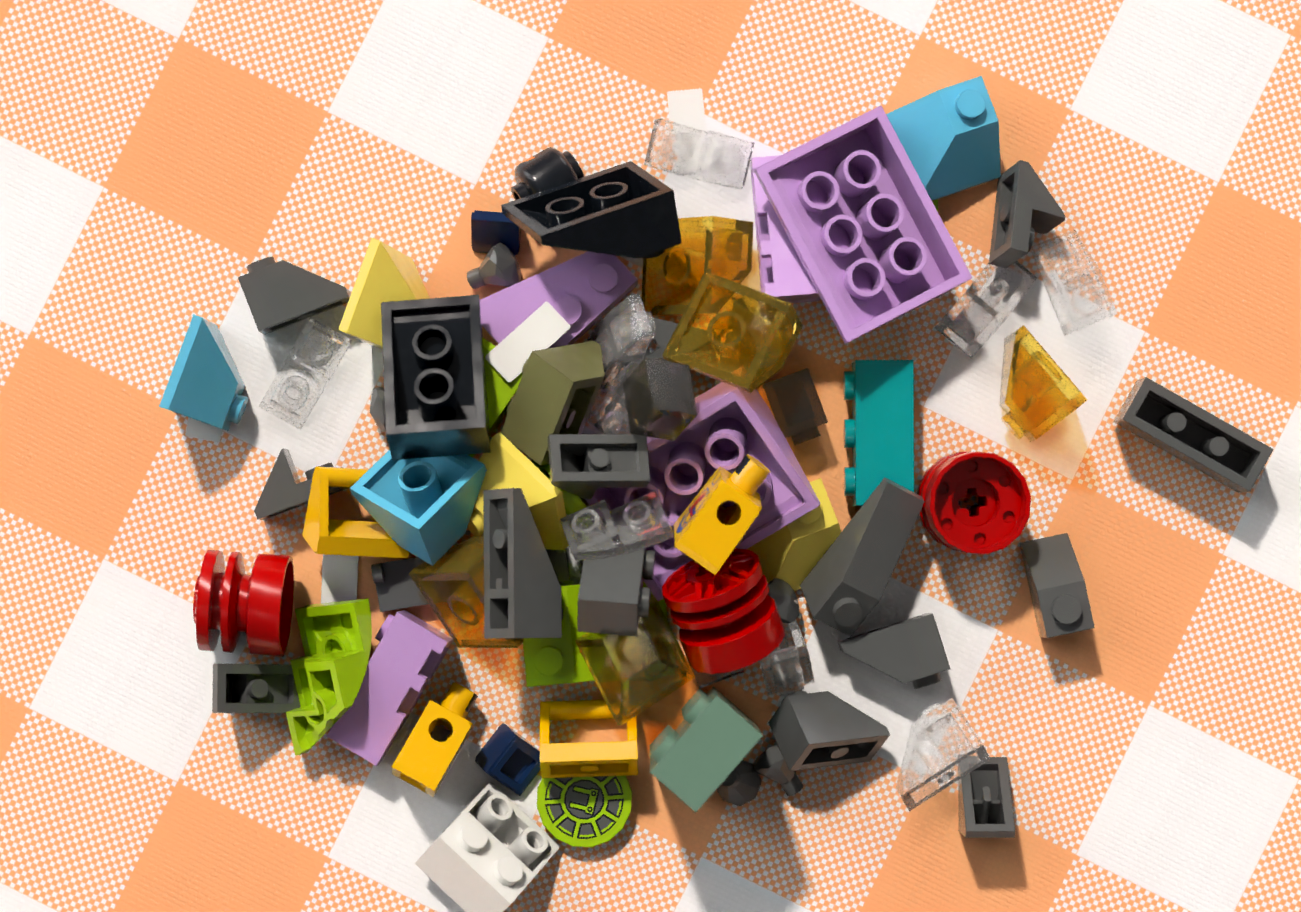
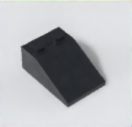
M632 161L501 205L503 215L541 245L639 259L658 257L667 248L682 244L674 191Z
M479 295L381 302L385 426L392 460L491 453Z

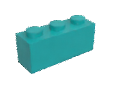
M855 360L852 363V371H844L843 377L844 400H852V419H844V448H852L853 467H844V496H853V506H862L884 477L914 492L913 360Z

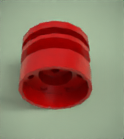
M960 451L941 457L926 470L918 486L917 494L922 496L925 501L919 513L923 528L934 541L951 550L965 553L989 554L1004 549L1021 535L1030 517L1031 495L1025 477L1012 462L994 453ZM967 489L970 495L978 496L979 499L978 505L971 506V514H969L968 509L959 507V499L967 496Z
M734 548L716 575L692 560L673 572L662 586V595L666 606L670 608L672 621L680 627L679 639L689 665L697 672L718 674L750 666L767 657L780 646L785 637L784 624L775 600L767 595L769 586L766 576L763 575L761 562L758 555L751 550Z
M207 550L204 555L200 575L196 581L193 601V619L196 624L198 649L201 651H214L221 633L223 652L233 653L238 643L240 632H246L250 654L284 657L288 646L293 612V558L286 555L258 554L251 575L245 574L242 553L231 552L225 570L223 552Z

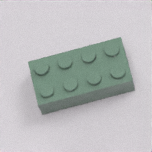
M714 686L707 694L699 688L681 709L684 720L675 730L670 725H667L650 744L649 757H651L650 773L694 812H697L763 737L757 724Z

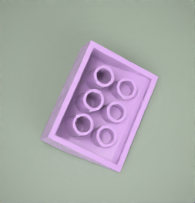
M882 106L852 119L753 170L845 344L929 303L972 279L966 264Z
M743 369L638 433L646 434L650 470V482L647 487L597 488L592 499H585L604 526L647 530L646 550L655 551V567L653 580L644 579V583L648 588H651V592L657 601L664 599L662 586L667 578L682 565L693 560L675 547L674 523L720 466L733 474L748 454L759 460L770 470L769 475L757 489V492L760 494L762 509L735 547L737 549H748L820 506L818 497L771 410ZM725 501L720 505L723 507H730L735 505L736 503L733 501Z

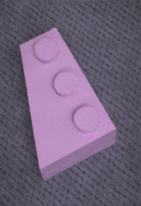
M778 156L751 158L750 169L762 306L819 301L821 298L753 171L756 167Z
M586 252L480 299L482 327L499 344L542 304L548 302L571 326L549 348L571 345L638 285V279L616 255Z
M406 610L398 611L395 616L389 614L375 637L380 643L372 657L369 658L361 688L353 705L331 727L327 734L328 738L375 766L382 762L454 641L452 637Z

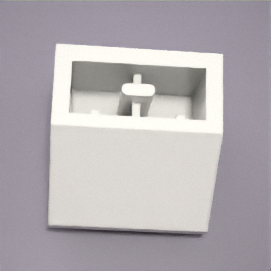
M490 781L414 864L465 912H504L561 846Z

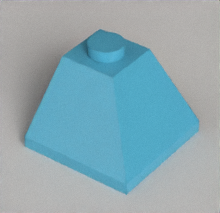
M982 76L938 90L886 114L932 201L1001 177L999 120Z
M193 314L159 407L229 431L231 423L239 424L248 401V397L242 395L245 385L218 326Z
M389 450L350 487V491L400 547L433 566L465 534L487 470L485 464L467 454L392 460Z

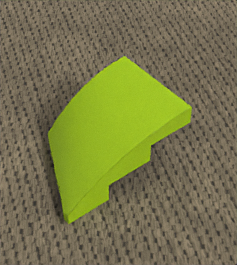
M369 599L311 604L295 609L305 656L290 660L300 702L299 708L286 712L295 755L307 753L354 703L361 688L370 656L372 625Z

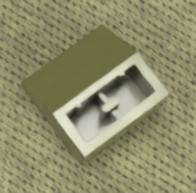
M595 341L532 351L523 366V376L514 398L507 407V417L501 433L515 447L540 466L549 464V434H582L605 377L601 345Z

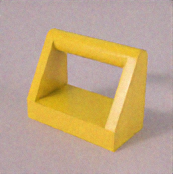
M315 467L302 536L316 554L408 558L409 551L400 547L378 522L329 519V487L350 488L369 469Z
M636 699L540 702L539 744L541 777L566 778L638 775ZM627 718V741L551 743L550 721Z

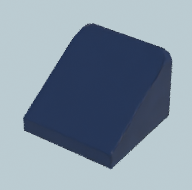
M478 210L472 212L471 243L474 252L488 254L490 249L500 242L508 246L514 255H518L521 240V228L503 215L502 212Z
M505 723L498 727L475 758V762L488 775L519 796H521L541 770L540 750Z

